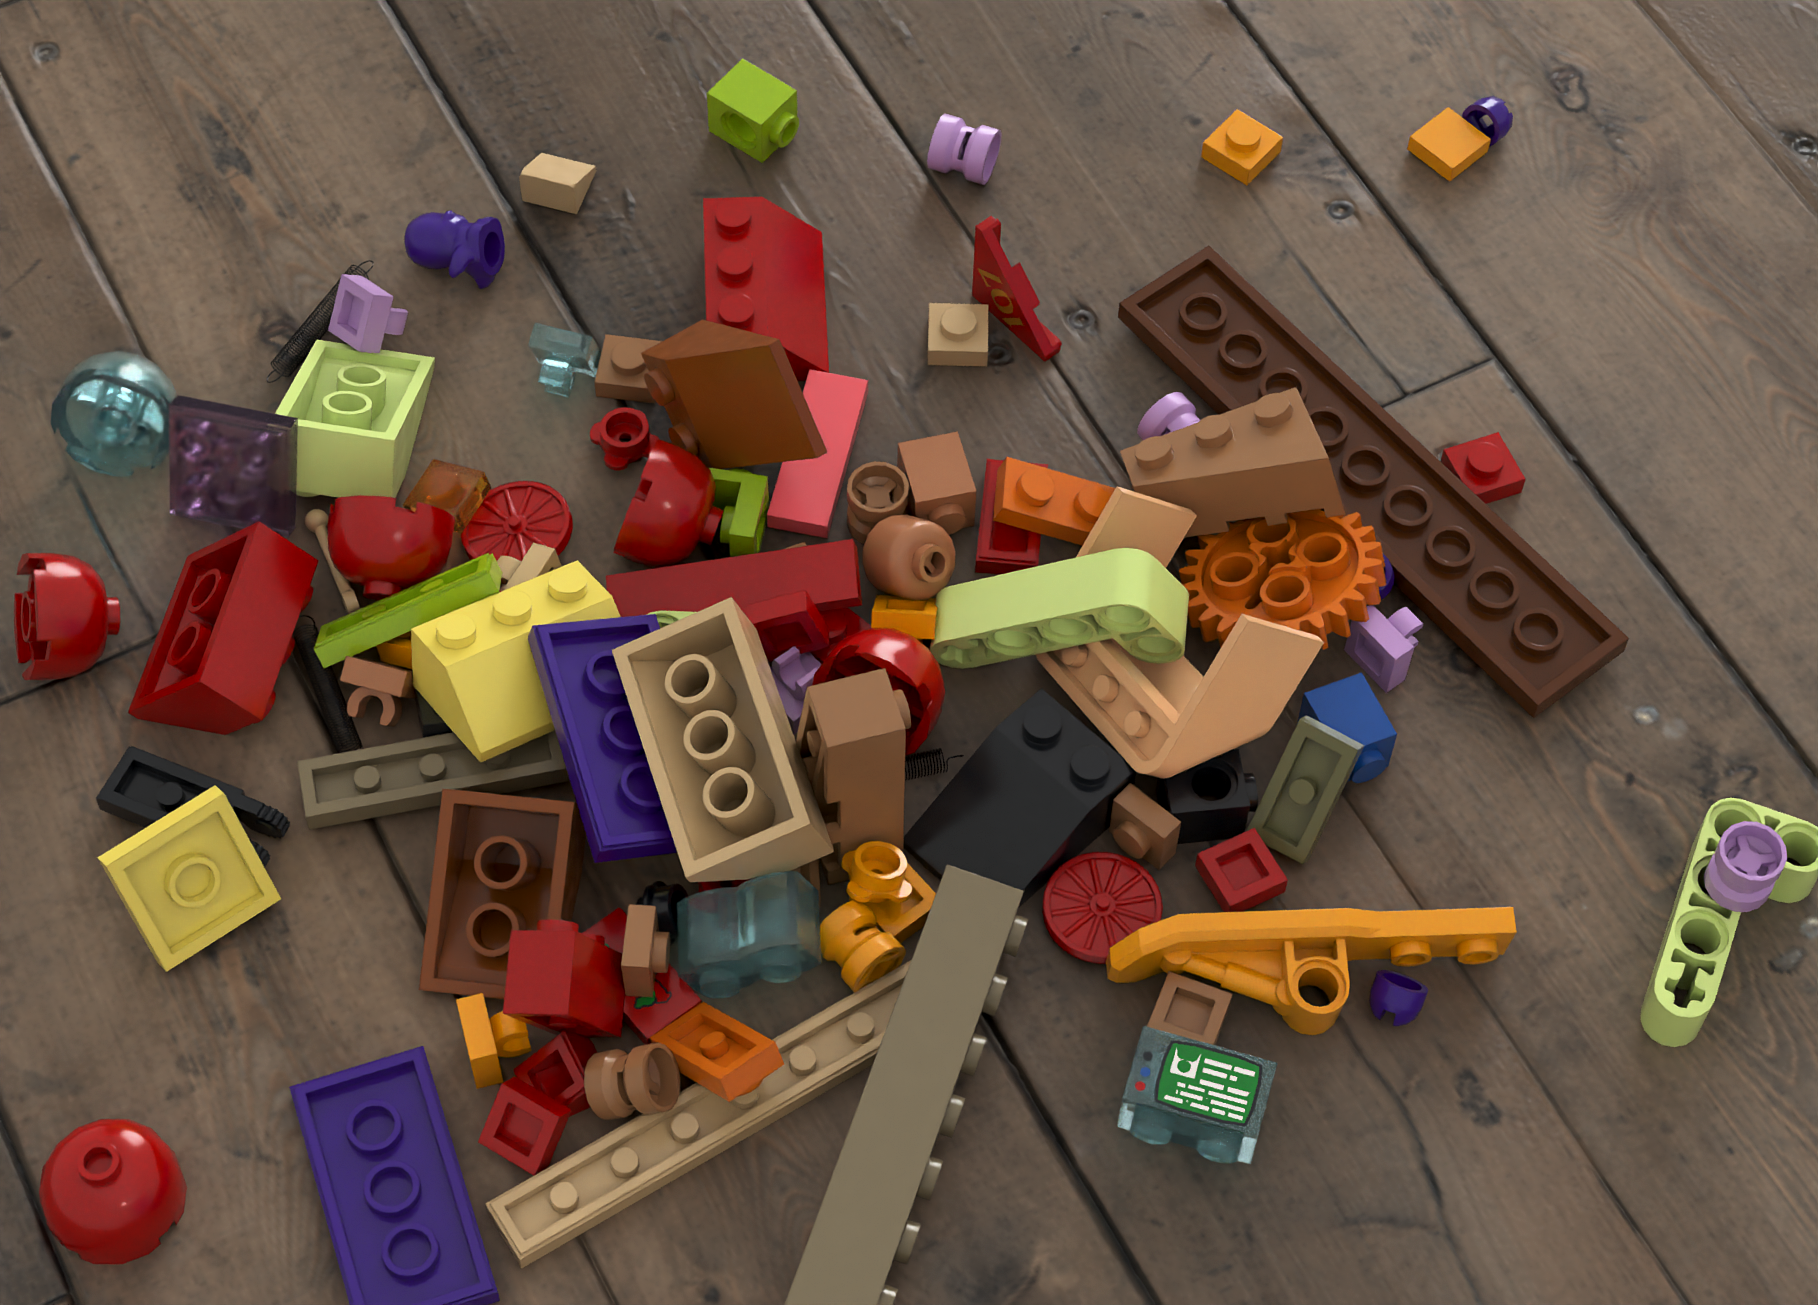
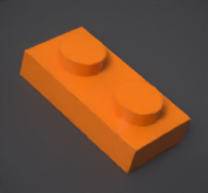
M1006 457L997 470L993 521L1083 546L1116 488Z
M704 1001L649 1037L651 1043L658 1042L669 1048L675 1057L680 1073L728 1102L738 1096L752 1092L761 1084L765 1077L784 1065L775 1041Z

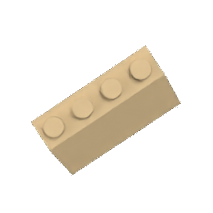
M732 597L612 650L685 878L689 882L775 878L834 852L757 629Z

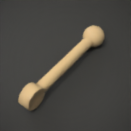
M313 509L305 516V526L310 532L316 534L341 594L346 612L350 614L359 610L360 606L349 581L333 566L329 555L327 535L329 517L325 511Z

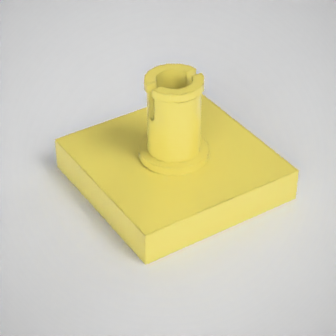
M215 785L97 857L154 958L166 972L281 900L226 795Z

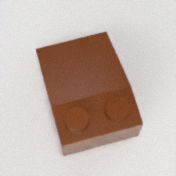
M701 320L641 353L649 371L644 374L646 386L653 399L660 406L665 407L673 425L668 430L671 442L698 456L708 468L725 469L814 459L827 453V449L780 339Z
M442 788L419 990L469 996L483 993L484 997L504 999L511 930H536L537 921L539 920L572 921L582 875L586 832L576 802Z

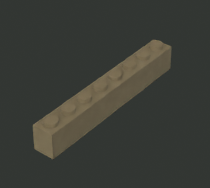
M948 864L946 865L784 1305L894 1304L898 1288L886 1285L894 1260L907 1265L921 1227L920 1223L909 1220L917 1196L929 1201L931 1199L944 1161L932 1157V1152L939 1134L950 1138L953 1137L966 1099L953 1094L961 1072L974 1077L987 1037L975 1033L982 1012L992 1016L996 1015L1008 977L996 973L1003 953L1016 957L1029 920L1017 915L1023 890Z

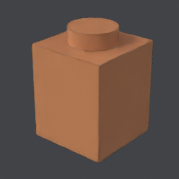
M958 431L898 443L897 467L906 475L909 483L908 515L942 526L949 535L962 528L974 526L976 488Z

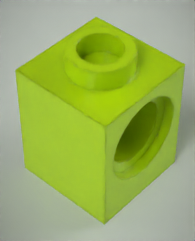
M743 58L707 92L709 132L761 163L779 147L787 146L797 133L799 127L797 90Z

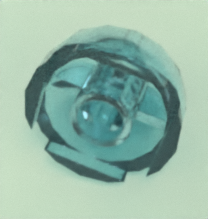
M125 351L103 352L78 363L68 374L52 402L50 423L54 433H56L57 428L59 429L61 436L68 443L65 451L78 463L98 473L117 477L131 476L134 472L131 467H146L152 464L151 469L162 463L172 449L178 431L180 402L170 378L157 364L139 354Z

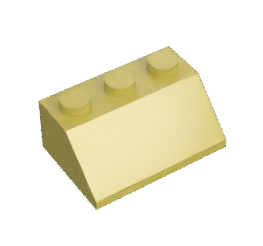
M578 560L411 628L413 687L418 690L479 762H484L555 730L528 642L532 625L618 618L621 616L612 595Z

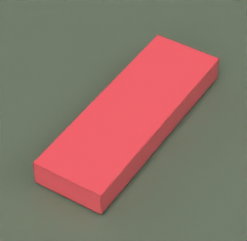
M809 369L803 395L827 449V453L814 459L782 462L767 512V527L828 538L867 399L868 380Z

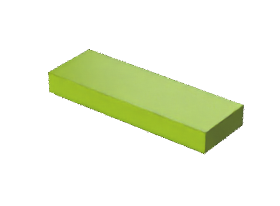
M489 553L484 554L322 625L314 651L323 668H327L345 660L346 656L359 654L411 631V628L498 593L502 571L493 553L490 555Z

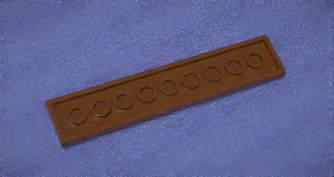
M1209 245L1119 303L1118 318L1218 415L1256 402L1265 395L1280 393L1297 387L1329 457L1346 513L1343 516L1358 512L1361 516L1362 527L1372 525L1376 542L1381 543L1382 552L1389 559L1393 568L1394 584L1533 718L1538 716L1624 652L1629 638Z

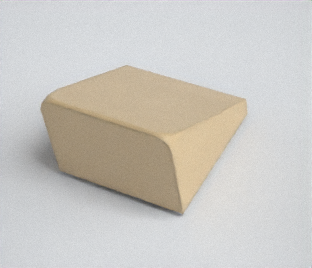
M540 153L523 168L519 176L522 201L577 214L596 173V166Z

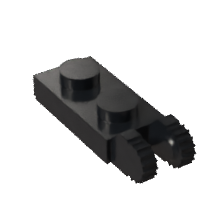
M134 746L128 747L96 797L100 810L146 828L215 785L224 792L237 818L251 830L261 834L264 833L275 839L276 837L281 839L290 827V821H288V817L283 815L284 813L245 796L244 790ZM249 839L265 868L271 855L268 854V851L263 846Z

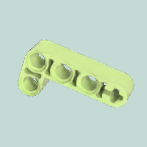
M1134 548L1111 549L952 585L941 589L936 594L937 617L935 639H931L930 652L938 663L952 668L964 669L1113 638L1130 655L1138 660L1157 664L1170 663L1179 660L1184 655L1189 592L1154 556Z
M1726 798L1711 805L1691 847L1641 1008L1640 1020L1643 1029L1652 1040L1670 1047H1678L1690 1043L1700 1031L1718 992L1741 912H1734L1721 907L1702 891V888L1706 889L1704 873L1721 839L1719 835H1722L1731 825L1743 821L1759 822L1771 827L1779 834L1786 846L1787 857L1796 860L1801 866H1796L1786 861L1783 871L1776 880L1768 898L1779 902L1793 903L1807 897L1818 879L1817 826L1808 821L1743 799ZM1683 943L1695 944L1702 948L1706 954L1694 953ZM1676 987L1688 990L1682 1007L1673 1004L1675 1000L1673 993Z

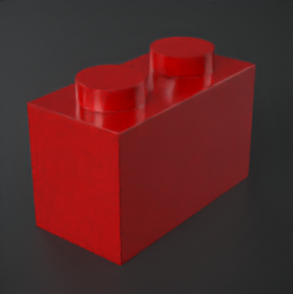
M539 920L537 921L536 930H511L503 1014L554 1035L568 1031L584 1037H621L625 998L621 969L622 953L606 946L604 936L579 933V924L570 921Z

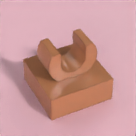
M346 656L340 681L361 686L348 699V716L363 718L368 701L376 696L383 704L380 724L395 726L402 714V704L399 697L415 698L412 670L368 658Z

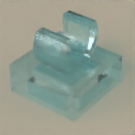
M538 323L534 324L528 346L539 364H543L539 375V383L546 385L545 392L569 398L576 373L596 377L601 351L592 336Z

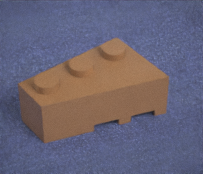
M1297 387L1280 393L1265 395L1256 402L1220 415L1207 416L1198 423L1162 436L1147 438L1135 446L1120 451L1134 492L1191 509L1197 515L1184 538L1228 532L1230 521L1265 517L1268 526L1287 523V513L1321 508L1324 509L1326 518L1346 515L1329 457Z
M885 668L808 686L806 690L796 743L834 849L833 853L819 858L828 885L850 880L848 872L841 867L844 854L856 850L866 842H887L903 852L906 729L911 727V715L903 691L901 689L893 691Z

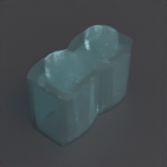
M798 871L762 875L750 879L738 887L718 888L699 892L677 903L678 975L706 997L716 999L729 998L738 994L741 988L749 986L760 979L773 983L791 982L798 979L802 972L808 971L822 963L818 890Z

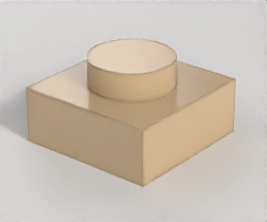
M929 303L928 365L987 367L988 304Z

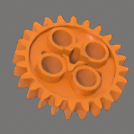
M1314 509L1287 513V523L1268 526L1265 517L1239 520L1235 523L1229 522V531L1218 533L1217 536L1212 534L1197 536L1200 549L1187 550L1185 556L1188 566L1179 568L1181 583L1189 592L1188 618L1190 626L1192 628L1200 627L1202 638L1205 642L1218 638L1220 647L1224 644L1241 614L1317 635L1324 642L1321 647L1323 650L1328 648L1327 635L1331 632L1348 638L1351 635L1348 620L1367 622L1369 616L1366 605L1380 604L1379 587L1386 585L1382 547L1380 542H1376L1372 525L1362 527L1361 516L1358 512L1345 517L1341 515L1326 518L1324 511Z

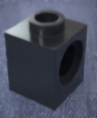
M1239 749L1230 750L1165 779L1157 778L1156 793L1158 804L1181 821L1177 844L1225 840L1244 833L1249 812H1256L1258 807L1256 780L1253 773H1243ZM1208 792L1217 795L1221 799L1208 801L1200 798L1197 794Z

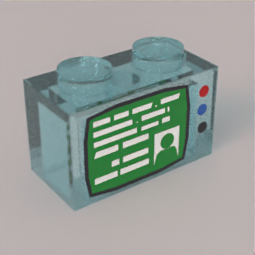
M1143 1026L1122 1097L1117 1127L1130 1130L1134 1137L1147 1143L1162 1145L1173 1142L1197 1149L1199 1154L1214 1162L1229 1164L1240 1161L1251 1164L1277 1062Z

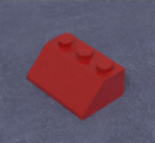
M762 196L703 198L706 321L780 339L797 381H806L809 369L829 373L822 232Z
M260 521L188 555L128 713L140 720L227 735L262 721L274 705L276 693L273 688L280 668L288 660L294 649L295 640L292 635L300 613L307 607L312 598L313 586L310 584L319 560Z

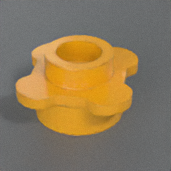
M870 841L860 845L856 850L844 854L841 867L849 874L850 882L847 884L846 892L853 900L879 903L890 899L893 902L902 903L910 898L912 886L904 878L907 860L899 848L887 842Z

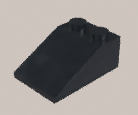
M1041 688L991 732L904 836L903 848L940 881L948 864L1023 890L1020 907L1049 881L1052 874L1063 863L1078 856L1110 827L1113 799L1129 783L1134 785L1136 771L1122 756Z

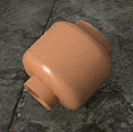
M892 515L878 522L868 533L863 546L862 565L867 579L876 589L910 601L928 600L949 583L955 568L956 551L952 538L942 526L929 520L909 515Z

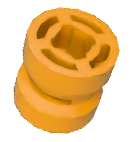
M855 900L841 905L828 915L812 937V945L824 959L836 961L841 967V978L854 993L898 968L906 955V949L890 932H881L877 928L876 915L864 902Z

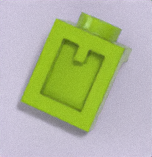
M709 468L716 483L713 506L724 510L720 528V542L729 543L730 557L760 553L769 509L768 476L753 474L738 468L728 470Z

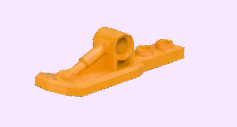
M1513 907L1370 911L1334 908L1177 914L1142 927L1110 947L1106 960L1107 979L1115 983H1132L1161 972L1168 974V971L1181 974L1186 971L1220 983L1221 988L1270 1004L1278 1014L1282 1015L1283 1020L1291 1029L1300 1034L1317 1035L1326 1032L1334 1025L1349 996L1350 980L1347 961L1391 959L1393 965L1410 967L1425 964L1432 957L1457 956L1458 961L1464 964L1491 962L1497 959L1499 955L1505 953L1517 933ZM1307 985L1316 986L1327 994L1330 1004L1321 1007L1312 1006L1300 996L1298 989Z

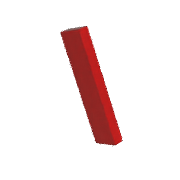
M853 539L606 575V589L612 595L621 617L646 615L655 611L698 612L730 597L733 598L746 615V605L803 590L807 591L819 612L862 606L858 552Z

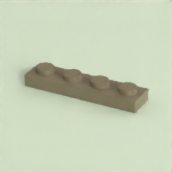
M555 730L481 763L454 732L297 761L305 818L309 830L441 805L442 788L503 794L569 781Z

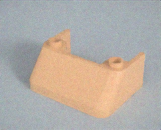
M1117 486L1076 557L1117 548H1134L1148 552L1166 568L1197 515L1191 509ZM1241 614L1204 676L1184 655L1179 660L1170 663H1148L1130 655L1113 638L1035 655L1041 665L1136 772L1165 779L1264 736L1275 724L1324 642L1317 635Z

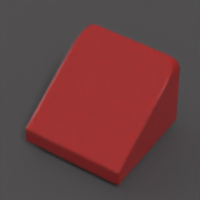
M563 1031L514 1068L513 1071L517 1078L572 1110L570 1116H573L590 1108L584 1088V1072L588 1060L594 1053H597V1050L589 1038Z

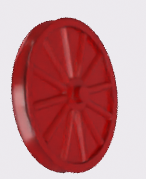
M534 481L510 482L489 490L471 505L462 521L461 540L470 560L487 553L489 555L493 553L496 561H498L500 556H510L522 561L533 542L554 548L559 556L571 538L573 519L566 500L551 486Z
M1111 852L1085 853L1063 863L1050 877L1044 891L1042 905L1045 926L1056 944L1075 958L1096 964H1106L1110 947L1142 927L1161 921L1163 910L1161 893L1151 874L1136 861Z

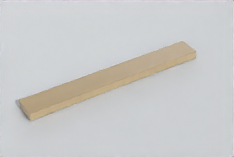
M911 960L772 1039L777 1044L784 1065L765 1077L761 1084L752 1092L738 1096L728 1102L702 1085L695 1083L679 1092L678 1100L671 1110L648 1115L643 1113L485 1203L488 1215L521 1269L873 1065Z

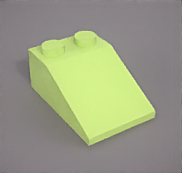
M316 340L270 423L269 487L289 490L291 493L302 497L324 495L339 498L364 495L395 498L406 476L434 371L435 357L380 349V353L359 352L348 344Z

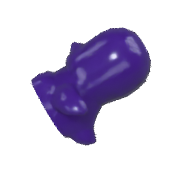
M451 210L445 213L431 212L413 219L405 231L404 244L406 253L415 264L427 269L449 267V276L452 278H456L465 271L475 279L479 289L488 287L502 267L505 243L498 218L484 217L478 219L475 223H469L463 215L456 214Z

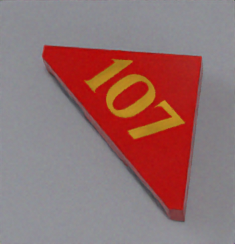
M990 216L975 226L972 296L981 304H988V311L1046 362L1060 352L1062 343L1057 336L1038 320L1033 309L1040 305V301L1020 262L1011 267L1000 245L1001 222L999 219Z

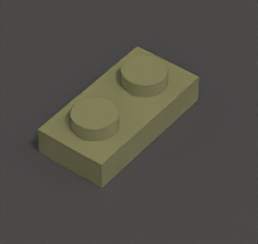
M1307 715L1299 719L1247 831L1255 828L1265 845L1301 864L1306 863L1310 859L1365 745Z

